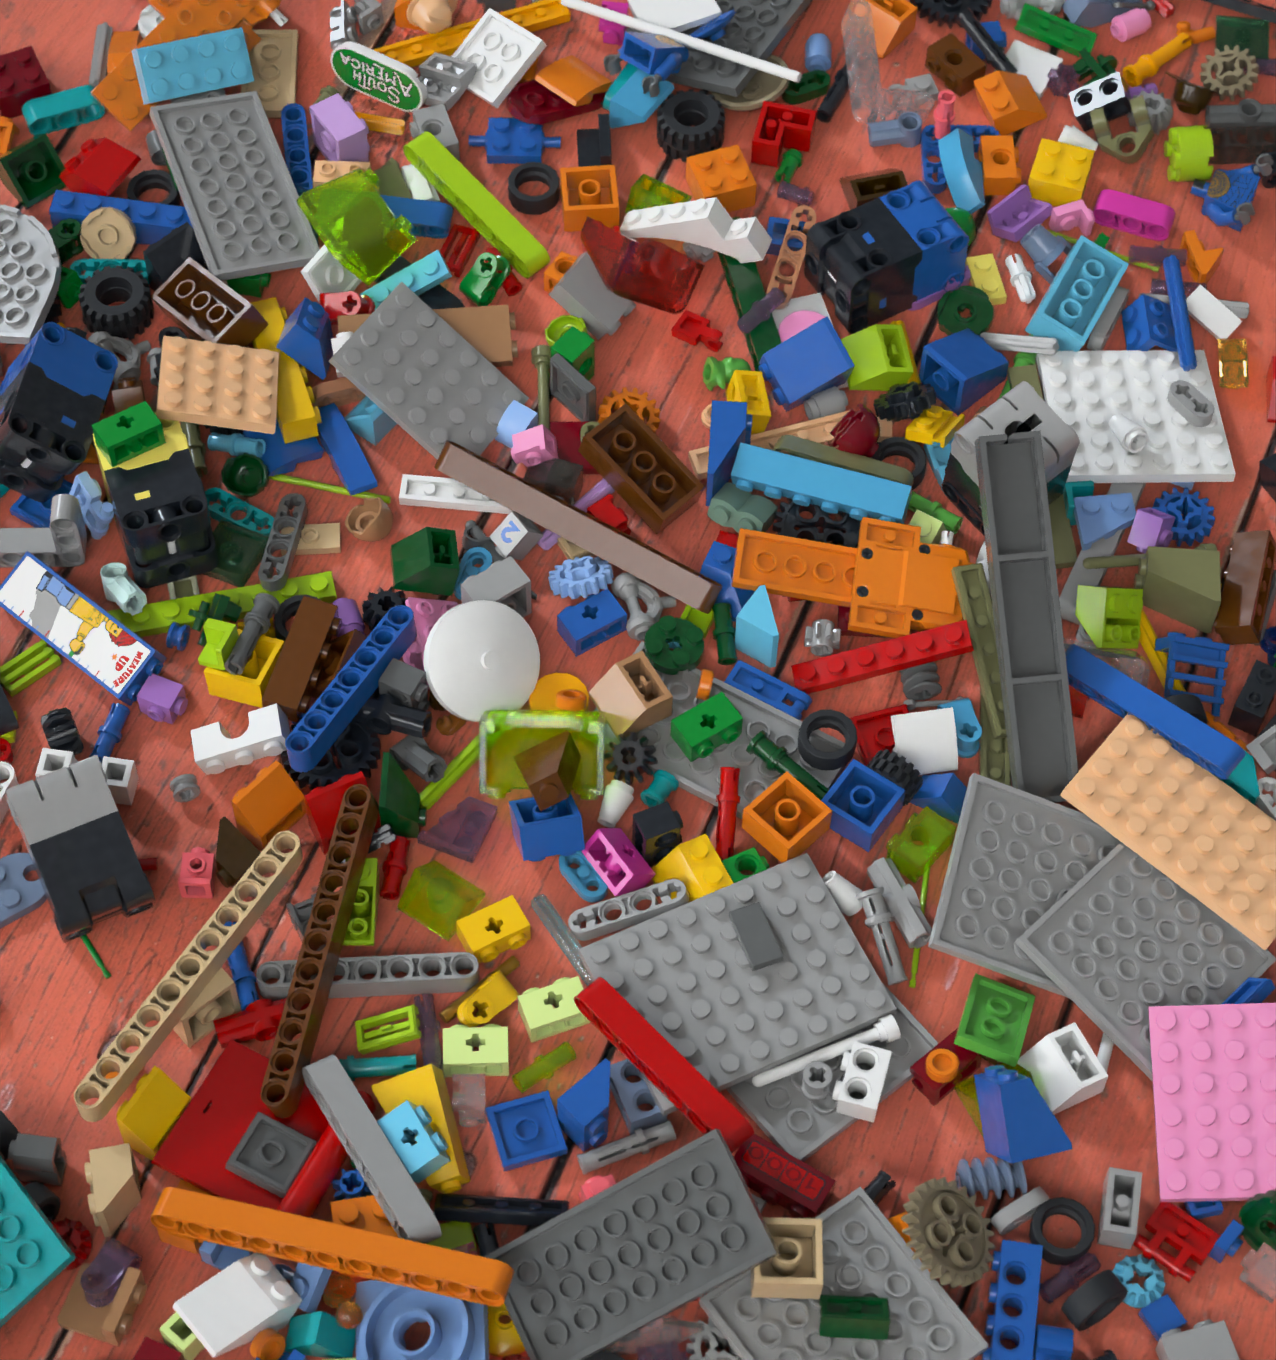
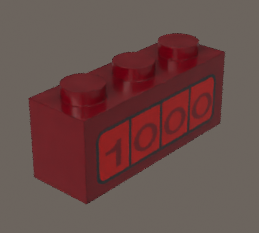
M753 1134L744 1142L733 1156L747 1187L758 1192L760 1197L771 1205L778 1204L789 1210L788 1212L793 1218H816L822 1213L834 1193L836 1180L756 1134Z

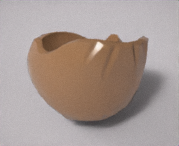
M380 497L365 498L364 505H357L350 510L346 517L345 525L357 539L375 542L382 540L390 533L393 525V514L390 507Z

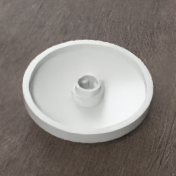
M476 600L451 608L434 624L425 645L424 672H426V680L432 694L442 707L463 720L493 722L495 719H504L514 714L527 702L537 684L540 671V653L536 637L525 619L515 610L502 603L490 600Z

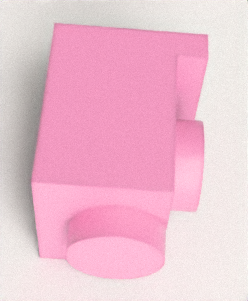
M543 424L512 435L513 447L511 448V456L516 464L523 463L528 468L538 466L548 460L552 463L559 462L556 437Z

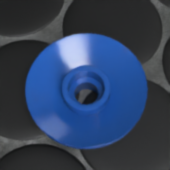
M730 10L716 17L689 36L698 39L710 37L712 42L726 34L724 28L736 14L735 10Z

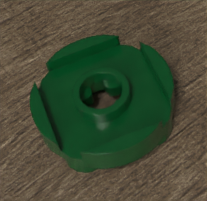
M960 286L958 290L946 292L939 301L937 309L939 329L948 336L967 328L976 335H981V333L987 332L993 322V305L989 301L987 294L979 288ZM965 308L969 309L972 316L963 318L958 311L963 312Z
M670 615L663 616L659 619V622L653 624L647 631L644 639V652L654 669L661 673L679 675V671L687 669L689 672L695 669L703 658V631L688 620L674 618ZM677 642L682 648H675L672 651L669 649L668 643Z
M1268 1190L1265 1194H1256L1251 1197L1240 1209L1238 1219L1241 1217L1242 1226L1245 1227L1242 1232L1245 1241L1254 1250L1266 1256L1270 1253L1276 1255V1228L1270 1229L1267 1226L1269 1221L1276 1225V1191Z

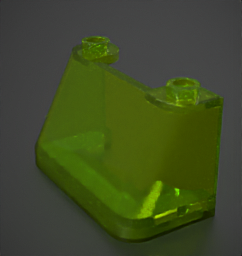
M360 167L305 191L296 199V202L333 257L369 286L417 239L411 232L413 225L402 214L397 217L377 191L380 188L378 185L380 178L370 168L364 170Z
M567 710L485 711L479 720V794H487L488 798L500 799L505 798L506 793L511 792L513 789H528L513 756L569 730L581 755L571 790H574L575 794H580V799L582 800L598 799V795H604L607 714L601 711Z

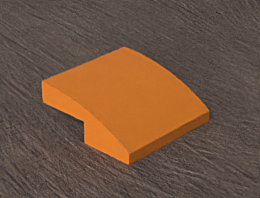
M573 55L551 63L541 70L534 79L573 106L590 104L594 94L607 92L612 84L611 80Z

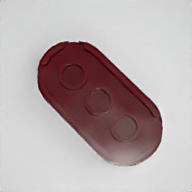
M530 80L515 85L511 90L510 94H508L507 109L513 117L522 122L545 124L600 109L603 106L606 92L594 94L590 104L573 106L536 80Z

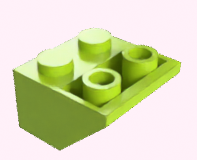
M875 324L840 339L855 365L847 379L849 390L888 391L890 387L896 384H906L914 373L902 325Z
M1078 585L1075 615L1097 648L1138 649L1141 636L1140 621L1143 608V589Z

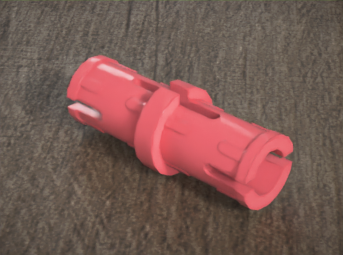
M949 90L939 93L938 106L934 110L933 118L935 125L933 135L935 134V138L939 140L951 132V123L955 119L953 108L956 96H953L954 93Z

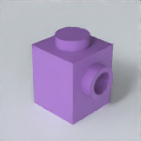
M1151 507L1137 509L1127 542L1136 545V550L1144 554L1148 546L1168 547L1173 537L1171 529L1175 517Z
M154 673L151 676L149 675L137 695L140 712L147 714L154 721H165L172 725L178 715L181 716L185 712L188 704L184 685Z

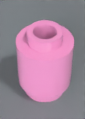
M1135 8L1113 17L1110 30L1114 38L1124 42L1144 34L1151 27V18L1145 9Z

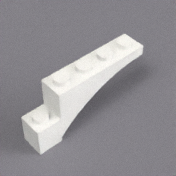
M717 197L628 211L620 227V232L624 239L662 238L692 243L737 259L740 264L764 260L772 241L756 217L733 220Z

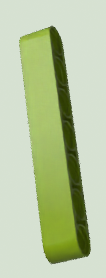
M425 131L404 145L403 151L408 161L493 247L497 248L503 257L508 259L511 266L526 279L530 278L550 263V256L547 250L430 132Z

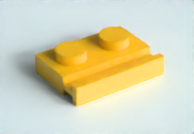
M931 406L932 408L922 410L921 416L915 418L905 429V439L929 445L937 442L940 443V447L945 448L954 437V433L964 426L965 414H960L959 417L953 416V412L943 410L940 406Z

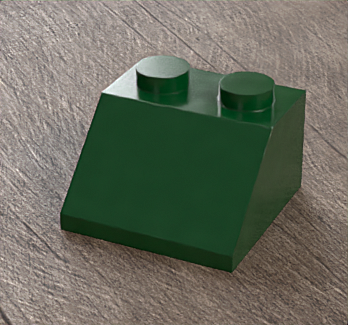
M46 133L35 135L0 155V179L25 209L66 186L58 177L65 170V167Z

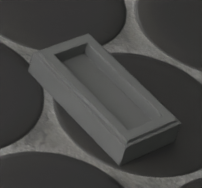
M759 902L729 912L730 921L752 971L783 961L782 952Z

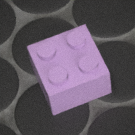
M337 93L310 106L314 144L328 161L369 162V152L371 151L367 141L369 129L366 122L355 115L349 101L345 102Z

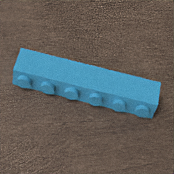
M741 442L731 472L732 483L736 484V487L740 490L752 492L753 489L763 491L764 495L774 499H781V496L791 498L794 503L801 506L818 505L821 506L823 511L837 514L838 511L849 513L851 518L859 521L863 517L904 524L912 497V486Z

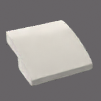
M953 707L891 716L895 742L893 751L898 754V757L904 756L907 758L905 760L907 763L911 762L915 765L913 769L919 770L920 775L958 770V748Z

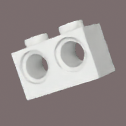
M854 1041L851 1053L844 1052L840 1067L841 1071H845L843 1081H836L832 1096L833 1100L838 1101L836 1113L874 1123L892 1051ZM867 1063L872 1069L862 1070L857 1065ZM859 1092L864 1098L854 1099L849 1094Z

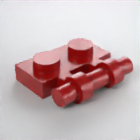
M1161 1202L1144 1227L1154 1234L1153 1238L1149 1240L1139 1233L1133 1242V1246L1143 1252L1142 1256L1148 1260L1153 1258L1169 1269L1167 1273L1177 1278L1179 1276L1190 1283L1196 1271L1185 1264L1190 1258L1201 1266L1220 1238V1235L1173 1203ZM1164 1241L1180 1252L1176 1258L1160 1248Z

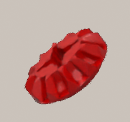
M67 1217L62 1221H52V1226L61 1238L65 1240L69 1236L70 1242L74 1246V1249L70 1248V1250L76 1256V1259L63 1271L79 1267L87 1260L92 1250V1237L89 1230L80 1221H73Z

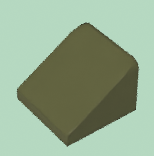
M196 575L167 583L170 600L200 595Z

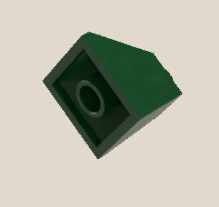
M383 752L379 798L381 826L390 824L396 836L420 838V826H426L427 808H421L419 793L390 752Z

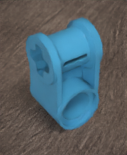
M966 697L938 705L937 709L953 707L958 756L962 758L975 756L980 747L979 740L982 735V727L978 722L970 699Z

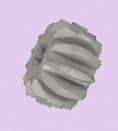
M1153 89L1148 94L1142 90L1139 95H1133V98L1144 96L1153 132L1158 135L1161 130H1167L1173 117L1171 99H1164L1163 93L1154 94ZM1133 112L1128 113L1129 126H1136V132H1138Z

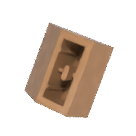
M643 651L615 663L589 691L590 698L617 739L619 734H623L626 738L631 732L636 733L672 715L673 696Z

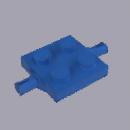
M489 118L488 130L485 136L469 135V147H485L487 163H541L542 153L545 148H561V137H545L542 130L543 124H529L516 118Z

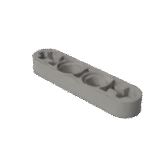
M678 879L666 880L578 909L570 915L568 926L576 939L581 941L591 940L637 925L689 902V893L682 881ZM676 891L677 897L671 899V893ZM660 896L661 904L658 903L656 897ZM645 899L652 901L648 909L642 911L636 909L640 901ZM614 909L622 911L619 918L615 920L606 919L609 911ZM596 916H599L602 923H597ZM587 921L586 927L580 928L581 922Z

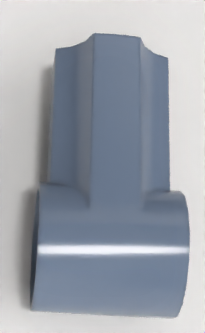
M905 112L896 120L868 123V137L871 147L899 143L903 147L912 148L920 143L922 118L915 112Z

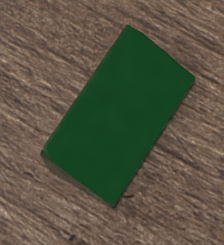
M824 1294L820 1296L819 1335L821 1337L871 1340L888 1339L890 1326L888 1298Z

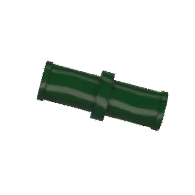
M718 603L712 607L715 622L713 639L717 641L718 663L720 665H732L737 661L734 641L736 629L733 627L732 607L729 603Z

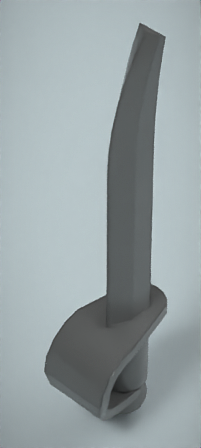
M469 520L466 522V529L462 537V546L466 551L473 547H482L491 553L493 563L505 559L495 550L494 542L484 534L475 521ZM531 590V598L536 600L537 594Z

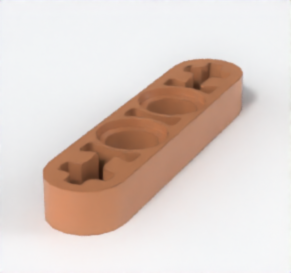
M807 205L798 206L792 212L766 292L769 306L773 309H784L788 306L806 253L807 235L805 234L808 233L809 229L816 222L815 211ZM806 214L808 221L805 222L803 231H797L800 219L797 217ZM792 238H797L802 242L803 248L799 251H792L789 249L787 242ZM785 263L790 264L794 267L795 273L789 277L783 276L779 271V267ZM779 283L785 284L782 296L786 298H781L780 301L774 300L775 295L771 293L777 292Z

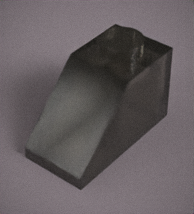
M554 458L528 467L523 479L555 496L564 498V501L573 505L577 502L583 487V465Z

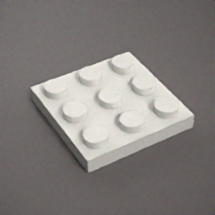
M489 8L451 57L476 64L477 70L467 90L495 108H498L547 45L539 37Z

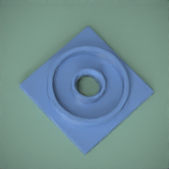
M378 1280L355 1283L356 1360H489L487 1305ZM417 1321L428 1322L431 1329L428 1342L421 1349L415 1351L405 1349L404 1335L407 1329Z

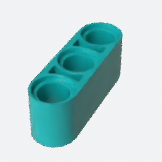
M83 85L27 101L22 107V113L30 133L33 135L49 134L100 119L105 113V108L90 94L95 86Z

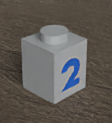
M511 511L490 535V538L496 544L495 550L503 558L506 559L511 556L513 559L523 560L544 534L533 521Z

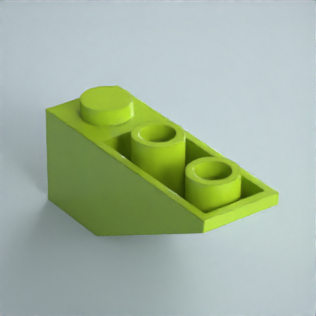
M366 858L342 946H374L380 876L377 858Z

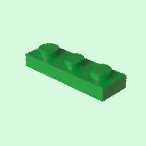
M1027 3L1022 7L1014 28L1019 32L1079 58L1078 52L1084 48L1091 54L1098 35Z

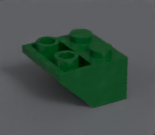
M425 527L391 545L390 556L394 589L452 596L460 571L455 530Z

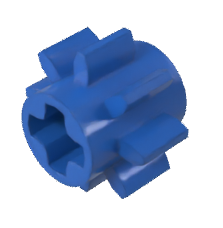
M357 1168L354 1171L341 1169L342 1176L340 1181H332L333 1189L338 1191L334 1194L335 1201L373 1195ZM353 1186H358L353 1189V1192L348 1191L351 1190Z

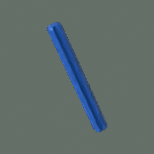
M1170 255V257L1163 259V267L1180 367L1188 372L1197 367L1180 261L1176 255Z

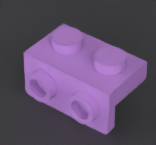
M1022 184L988 210L987 215L992 233L995 236L1017 242L1034 226L1042 224L1044 220L1051 216L1052 205L1033 199L1029 186Z

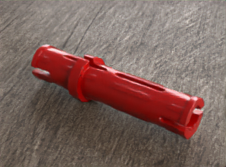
M735 767L720 768L719 795H716L718 819L715 850L721 861L734 856L737 804H740L741 799L738 796L740 768Z

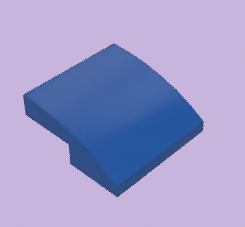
M277 418L274 434L244 431L242 434L247 438L263 439L265 441V453L259 458L268 467L269 477L294 472L297 463L321 459L324 453V449L316 437L285 444Z

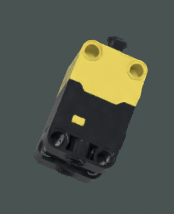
M159 419L162 423L166 443L114 467H111L97 447L93 433L108 501L113 505L114 520L134 581L141 588H152L214 570L219 563L204 487L200 476L197 474L187 438L182 432L179 421Z

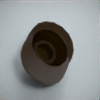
M1166 72L1167 75L1176 80L1173 100L1176 102L1178 109L1184 113L1197 115L1201 110L1206 109L1214 95L1219 96V93L1195 85L1181 77Z

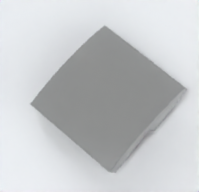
M436 52L419 66L421 76L418 79L420 83L423 81L427 88V99L424 104L434 106L443 103L446 111H448L469 86L477 70L476 64Z

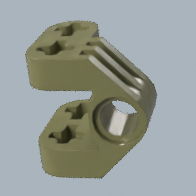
M1144 96L1130 99L1138 132L1130 131L1119 134L1114 139L1112 138L1104 108L1101 107L1090 111L1093 128L1101 151L1127 164L1137 162L1154 137ZM1132 143L1136 145L1132 152H1122L1126 144Z

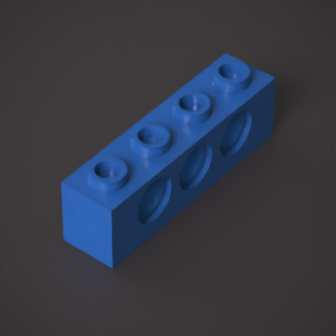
M1002 1240L999 1251H993L994 1261L991 1262V1271H997L996 1283L990 1282L988 1302L994 1303L993 1315L987 1314L985 1323V1335H990V1346L983 1352L982 1360H1033L1042 1245ZM1016 1275L1023 1283L1014 1285L1006 1277ZM1013 1307L1020 1315L1010 1317L1004 1312L1003 1308ZM1003 1339L1012 1340L1017 1348L1012 1350L1006 1349L1001 1345L1000 1341Z

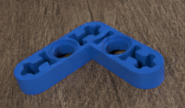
M928 125L922 130L920 140L922 182L933 194H939L946 189L947 181L941 161L933 163L927 159L929 156L940 158L939 139L931 140V137H935V134L933 135L934 125ZM951 125L950 128L951 132L956 128H960L972 137H975L973 141L974 153H978L980 136H1000L998 130L996 131L994 127L987 125ZM933 173H937L938 182L933 181Z

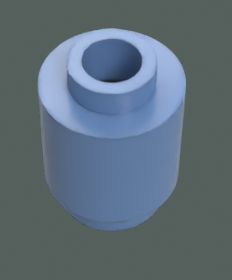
M815 33L805 43V67L808 71L823 70L826 72L831 68L832 44L825 34Z

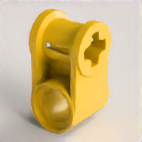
M498 970L481 983L478 989L468 998L461 1002L457 1009V1018L462 1025L468 1027H477L485 1024L512 1004L520 994L504 974ZM475 1006H476V1007L478 1008V1010H479V1011L476 1013V1016H477V1017H474L473 1014H472V1012L475 1010V1008H474Z

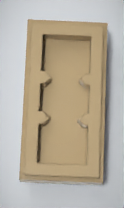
M340 523L304 525L295 555L341 553ZM290 526L281 529V534H289L294 528ZM281 549L282 556L287 553L284 549Z

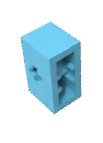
M406 1100L378 1120L377 1123L413 1181L420 1183L451 1160L445 1151L448 1149L445 1139L439 1132L434 1133L429 1125L432 1122V1118L423 1105L417 1106Z

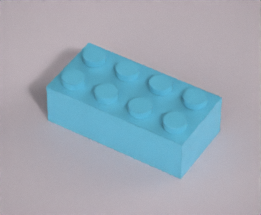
M242 27L131 50L144 105L254 82Z
M1081 235L1068 253L1024 331L1033 336L1058 339V351H1080L1129 264Z

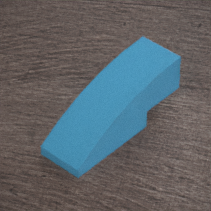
M956 128L938 141L940 158L947 185L956 207L963 208L972 214L985 205L982 163L974 158L973 137L960 128Z

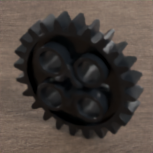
M909 0L911 4L918 7L917 11H920V18L928 16V23L937 20L938 27H941L945 22L948 23L949 28H952L953 23H957L960 28H963L956 18L967 8L980 21L982 14L987 15L988 7H991L992 0Z
M787 498L788 503H780L779 509L782 512L775 513L774 519L778 522L773 523V531L778 532L776 533L777 535L823 543L838 541L841 546L858 548L861 521L851 518L849 513L838 511L837 514L841 515L843 519L833 521L829 518V515L833 513L823 511L821 506L814 504L801 506L794 503L791 498ZM807 511L810 512L814 517L811 519H803L799 514L801 512ZM817 527H823L824 533H819Z
M351 720L312 770L307 772L293 770L289 763L287 750L281 753V760L284 769L290 774L294 782L298 781L299 788L302 789L309 784L310 791L316 787H325L337 782L344 775L355 774L360 771L363 772L365 777L371 778L370 769H377V760L381 759L380 738L367 724ZM291 725V730H293L296 727V725ZM332 754L337 757V762L341 769H337Z

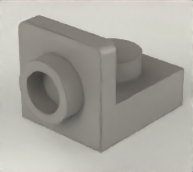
M354 0V9L358 15L360 32L363 35L376 30L384 23L382 4L377 0Z

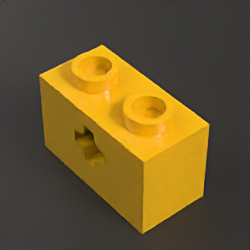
M513 895L456 921L457 936L466 952L473 954L477 958L478 964L481 962H491L500 953L509 949H518L531 939L530 924Z

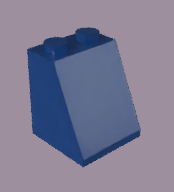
M828 316L762 355L759 362V371L762 372L764 380H769L774 389L772 394L776 403L779 406L782 405L786 412L803 404L805 400L810 399L814 394L845 384L855 367Z
M967 328L923 347L919 378L923 385L929 383L933 386L936 397L959 416L1006 379L1009 361H1007L1002 353L995 351L989 346L983 337L976 335Z
M1003 1065L986 1067L985 1073L974 1075L987 1153L1009 1163H1016L1073 1149L1072 1142L1029 1077L1018 1074L1017 1070H1007Z

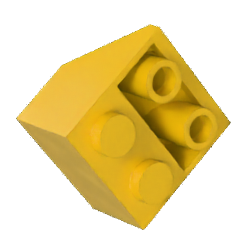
M156 1066L152 1068L149 1074L145 1073L139 1079L136 1085V1092L130 1100H125L121 1104L116 1115L124 1144L130 1143L131 1149L150 1160H153L192 1100L184 1090Z

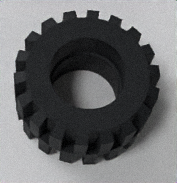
M688 89V92L680 90L677 91L676 95L670 94L667 100L661 103L657 112V139L659 146L663 147V152L666 155L671 154V158L675 160L680 158L682 162H686V157L717 150L722 147L725 129V110L722 108L719 100L715 101L713 95H705V91L701 90L699 92H694V89Z
M116 265V268L107 266L104 267L103 271H94V276H88L85 279V284H82L80 287L79 301L84 323L87 325L90 333L107 331L113 337L131 340L135 338V334L141 335L144 333V327L149 328L151 319L154 317V307L147 279H143V275L139 271L134 273L133 268L127 267L123 269L120 265ZM114 302H125L118 306H108Z

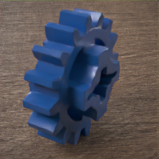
M1176 487L1172 489L1171 495L1163 491L1161 498H1156L1152 507L1175 517L1171 531L1173 532L1172 539L1176 540L1177 547H1180L1182 542H1186L1189 547H1192L1194 539L1202 543L1204 536L1210 535L1215 521V517L1212 516L1214 507H1207L1209 499H1199V491L1194 492L1193 495L1189 494L1187 487L1184 488L1183 493H1179Z

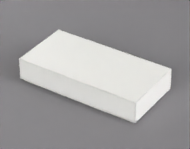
M1201 284L1186 299L1188 314L1222 344L1242 323L1235 314Z

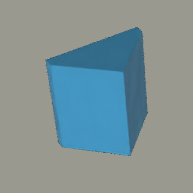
M638 68L610 99V128L645 122L675 89L674 85L667 80L660 81L658 83L660 90L658 96L651 97L650 91L644 94L642 87L643 78L654 75H650Z

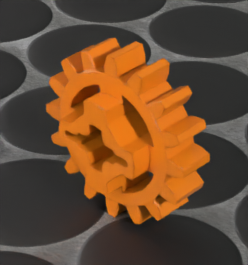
M623 387L620 394L614 389L610 397L604 396L598 411V422L601 423L608 418L613 408L617 411L626 403L643 422L644 417L647 416L648 422L646 425L656 433L661 420L659 419L661 411L655 408V399L647 400V392L639 395L638 388L635 387L632 392H628L627 388Z

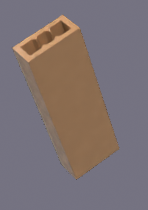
M509 304L433 309L435 313L493 366L513 365V358L518 357L517 340L511 341V330L516 329L515 312L509 313ZM371 314L337 316L338 333L353 332L354 334Z

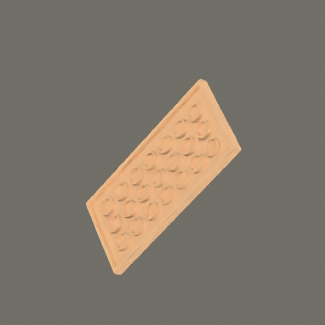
M1127 714L1064 788L1060 796L1262 949L1266 950L1276 937V821L1215 775L1172 748V744L1158 733L1154 734L1152 728L1149 731L1148 726L1136 716Z

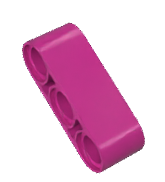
M1105 189L1099 193L1093 209L1097 224L1154 241H1164L1168 238L1176 216L1174 209L1168 205L1111 189Z

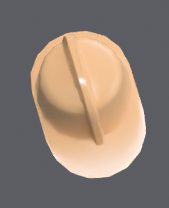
M412 0L407 9V19L411 24L420 27L427 33H438L451 25L452 14L457 7V0Z

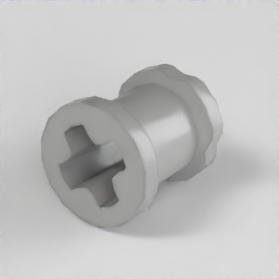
M823 1062L809 1063L803 1071L801 1092L810 1101H822L829 1095L832 1071Z

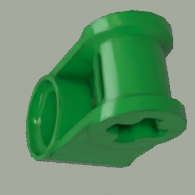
M489 252L480 254L469 273L461 281L459 286L460 292L477 306H488L509 275L511 269L510 262L503 256H495Z

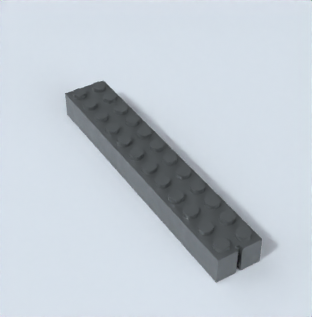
M1041 431L1013 433L1008 438V444H1004L1007 441V434L979 436L974 444L1012 787L1054 803L1066 802L1067 800L1061 797L1060 794L1078 773V763Z

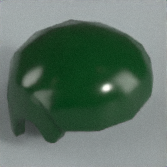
M243 453L242 455L228 458L221 470L223 484L228 491L238 497L248 498L256 496L264 491L269 482L268 467L261 458L252 454Z

